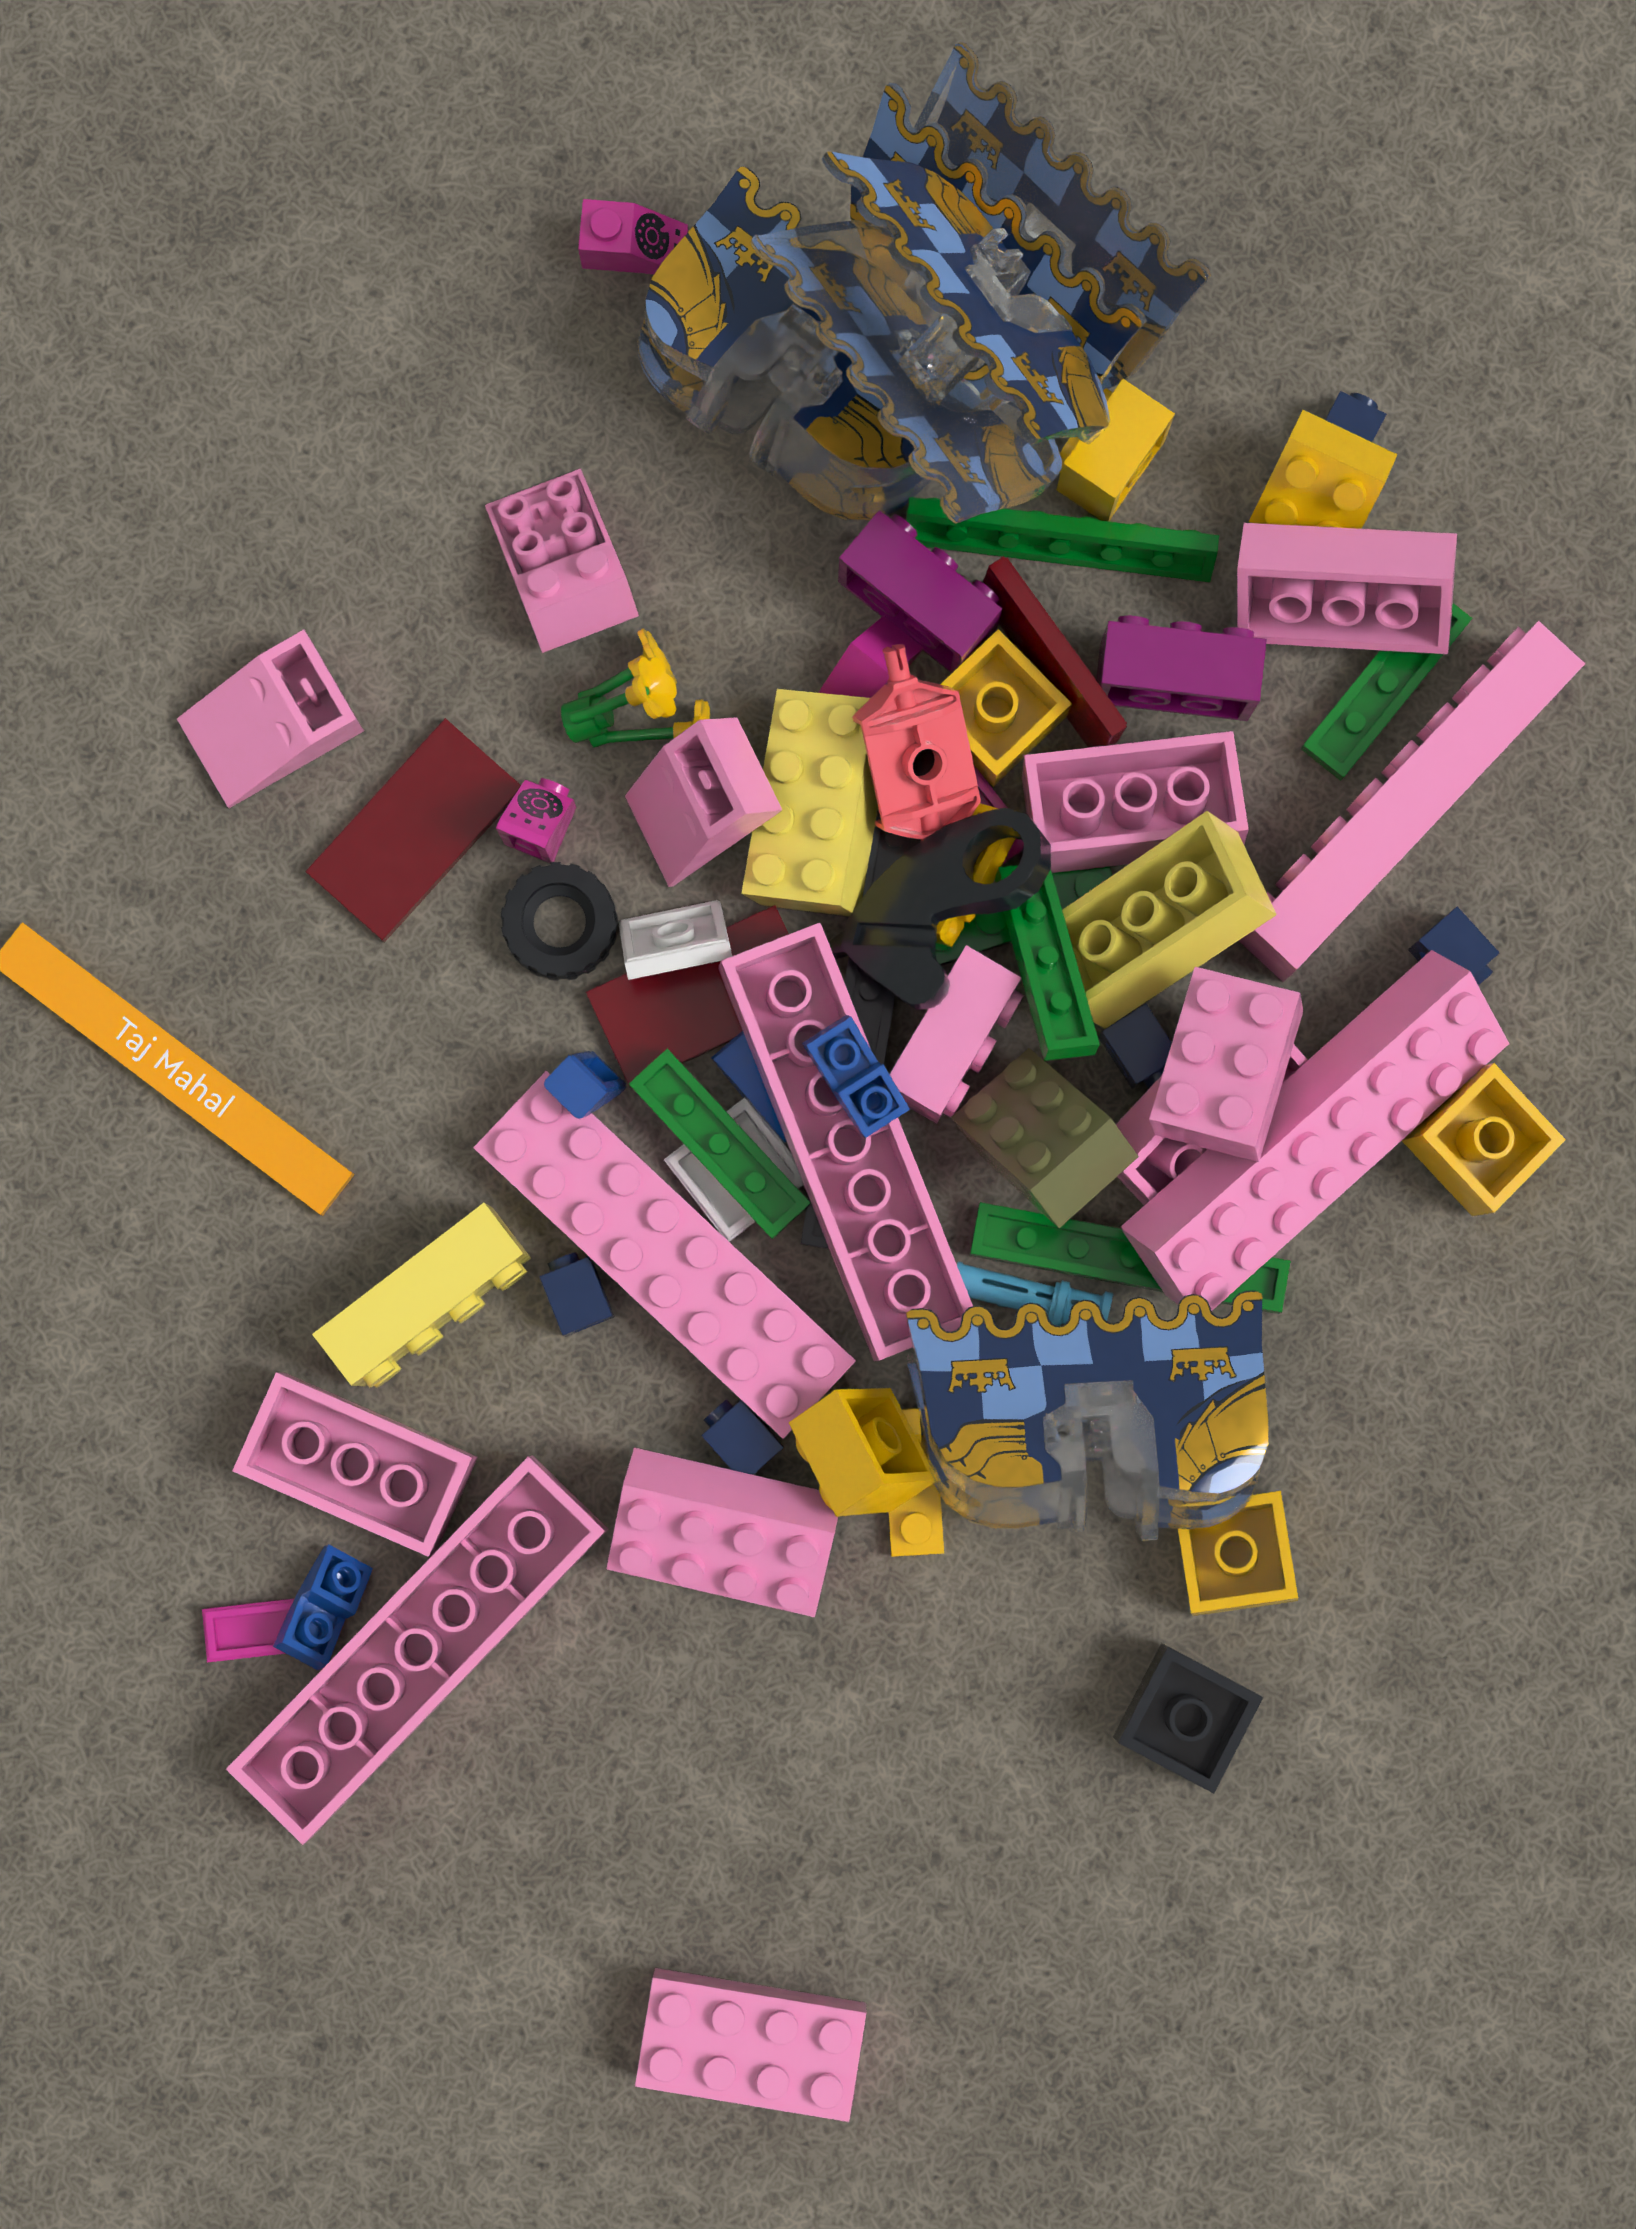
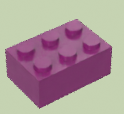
M878 510L839 557L838 583L882 617L884 615L921 645L925 653L952 674L997 631L1002 608L997 605L999 597L981 581L975 580L971 584L957 573L958 564L946 552L937 547L930 551L916 540L917 531L902 517L894 514L889 518L882 511Z
M1132 615L1119 616L1118 622L1108 621L1100 642L1096 681L1114 706L1248 721L1261 698L1267 639L1254 638V632L1244 628H1224L1222 634L1202 632V626L1192 622L1170 623V628L1150 626L1149 619Z

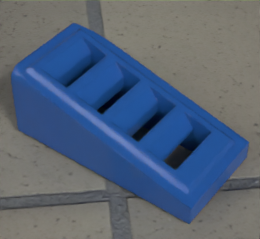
M594 1051L568 1055L544 1082V1087L578 1119L584 1118L619 1096L627 1088L625 1086L626 1083Z

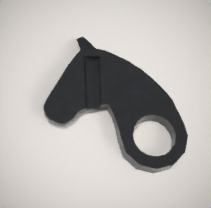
M1009 808L986 811L944 826L908 850L873 883L849 916L845 930L829 942L834 958L838 959L849 956L869 977L888 989L904 1003L917 1010L936 1007L947 996L950 987L947 974L936 959L938 923L957 916L993 914L1017 909L1039 892L1051 869V844L1028 814ZM1011 837L1023 841V856L1018 867L1008 877L991 884H981L974 881V865L978 856L988 845L999 839Z

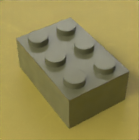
M1030 1048L1012 1061L1006 1069L978 1094L970 1098L951 1117L978 1154L1058 1228L1064 1225L1139 1157L1111 1117Z

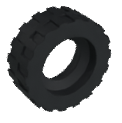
M550 862L551 865L541 867V865L531 868L532 871L525 876L522 874L516 880L517 884L514 888L508 890L505 896V906L501 909V929L507 947L522 967L524 966L530 973L554 981H559V979L573 980L584 973L589 974L594 971L595 967L601 961L604 962L608 957L609 950L614 945L617 937L618 917L608 889L598 880L596 875L572 863L570 865H562L561 862ZM562 896L574 900L581 906L585 914L586 924L583 934L575 943L566 947L547 945L537 936L534 928V917L537 909L543 902L553 897Z

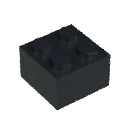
M1161 1642L1113 1738L1119 1744L1214 1794L1264 1697Z

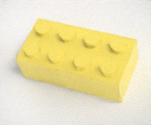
M777 689L763 771L782 811L752 831L741 893L744 896L764 906L772 907L776 905L777 908L850 916L863 898L878 804L861 725L853 722L852 716L870 698Z
M1208 811L1062 910L1093 1022L1104 1029L1192 972L1194 967L1201 966L1277 915L1238 832Z
M482 1203L312 1335L351 1386L368 1385L369 1388L372 1386L378 1388L401 1370L397 1361L408 1352L412 1355L416 1353L419 1356L438 1343L444 1337L438 1329L451 1319L455 1322L463 1323L482 1309L486 1304L480 1297L496 1286L497 1289L504 1291L520 1280L527 1273L523 1264L530 1260L531 1257L496 1211L486 1203Z

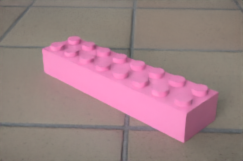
M1540 621L1527 633L1518 627L1487 660L1493 669L1490 671L1483 664L1452 697L1458 706L1454 708L1447 702L1416 735L1423 741L1420 747L1411 740L1381 772L1388 779L1383 785L1375 778L1346 809L1353 816L1351 820L1346 822L1339 816L1311 846L1317 853L1316 857L1310 860L1303 854L1275 884L1282 891L1276 899L1267 892L1277 915L1240 939L1239 942L1282 982L1290 977L1585 665L1577 655Z
M821 923L721 960L718 968L873 1361H880L914 1347L906 1314L911 1309L924 1308L932 1310L937 1314L941 1327L945 1331L952 1332L957 1330L961 1324L962 1314L973 1305L899 1119L896 1118L864 1138L802 1045L804 1041L845 1015L852 1017L869 1045Z
M1431 950L1282 1083L1259 1162L1207 1149L1120 1227L1168 1298L1179 1304L1184 1296L1190 1294L1201 1295L1208 1301L1211 1311L1214 1310L1509 1045L1472 973Z
M545 1071L473 1148L784 1439L792 1430L788 1422L817 1403L856 1360L592 1113L584 1118H575L544 1087V1082L550 1075Z
M528 1456L226 1770L304 1845L607 1532L608 1528L534 1456Z

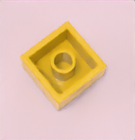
M1125 379L1121 380L1114 392L1107 388L1103 390L1110 417L1108 427L1087 426L1084 428L1086 430L1084 434L1075 430L1059 454L1061 460L1055 469L1060 474L1056 490L1101 521H1110L1166 440L1175 413Z
M1302 410L1249 522L1362 529L1386 483L1397 454Z
M999 629L940 684L959 691L973 765L993 787L1024 758V755H1027L1067 717L1072 705Z
M1495 1063L1485 1065L1409 1133L1402 1142L1471 1216L1495 1213L1566 1139Z
M891 1388L836 1389L788 1422L796 1437V1447L799 1454L810 1464L820 1484V1495L825 1504L833 1510L836 1517L892 1512L938 1481Z
M1281 1491L1253 1495L1246 1506L1233 1517L1214 1526L1178 1529L1192 1616L1298 1601ZM1234 1498L1174 1507L1187 1508L1220 1506Z

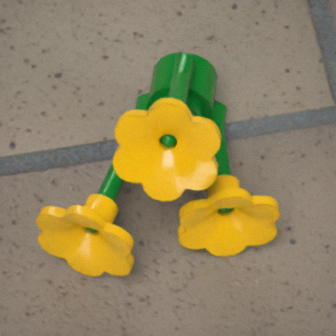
M643 628L637 632L643 645V654L628 662L627 669L594 688L579 692L578 699L564 703L561 706V718L567 735L574 743L589 739L591 745L595 748L614 742L674 739L697 721L710 719L709 703L703 699L696 700L693 720L674 722L673 727L608 731L607 728L614 725L613 710L627 704L634 707L643 704L645 712L653 719L661 716L669 718L676 712L674 698L677 695L676 678L654 637ZM633 679L632 685L626 688L625 693L610 699L604 697L605 694Z

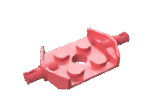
M897 644L892 645V648L886 647L882 650L889 675L888 684L884 685L852 718L853 722L861 725L881 820H876L875 825L885 832L923 841L944 826L971 817L981 799L959 691L949 686L918 680L916 676L911 675L905 645ZM931 749L935 758L932 769L923 776H916L913 770L915 757L920 751Z

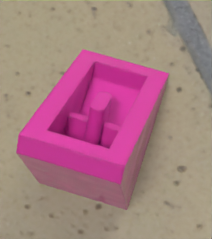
M883 615L850 643L818 693L871 698L884 685L888 684L889 675L882 651L884 648H892V645L897 644L905 645L909 667L921 653L923 647Z

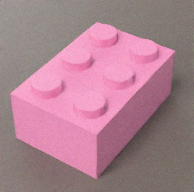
M967 945L948 975L950 987L947 996L939 1005L927 1010L890 1073L892 1080L909 1108L936 1124L943 1113L950 1118L955 1114L970 1087L962 1082L969 1068L977 1073L980 1072L997 1042L989 1034L995 1024L1003 1028L1007 1026L1024 996L1016 991L1021 980L1020 976Z
M1194 967L1149 1118L1154 1134L1259 1162L1303 1014L1301 994Z

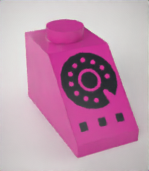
M583 199L578 247L582 268L655 274L664 259L688 233V224L636 203Z
M541 778L538 784L524 780L497 824L496 829L503 843L545 862H554L577 808L574 799L567 797L570 790L561 784L545 778Z

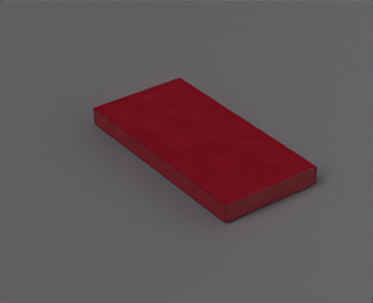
M1004 556L988 566L982 582L999 597L997 605L1002 608L999 625L1012 643L1072 703L1066 718L1087 747L1116 745L1127 728V722L1009 559Z
M445 718L305 872L385 943L505 811L521 785Z
M776 905L726 927L732 956L789 935ZM721 961L628 980L626 973L586 992L628 1085L667 1048L683 1064L729 1043L743 1031L718 969Z

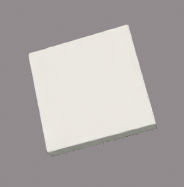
M718 900L623 919L618 922L628 980L708 964L732 957L721 902Z
M743 1098L726 1111L797 1189L804 1185L791 1152L747 1099ZM684 1144L664 1159L716 1229L729 1242L755 1223L753 1218Z

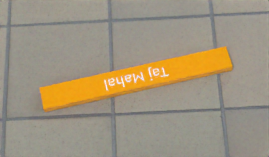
M23 922L1 948L0 972L322 1216L325 1214L355 1175Z

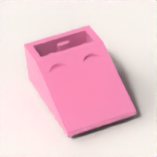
M581 469L485 505L542 653L639 616L627 578Z
M305 630L258 655L177 718L228 808L233 807L364 732Z
M738 718L703 719L697 721L662 747L625 795L668 887L675 886L782 811Z

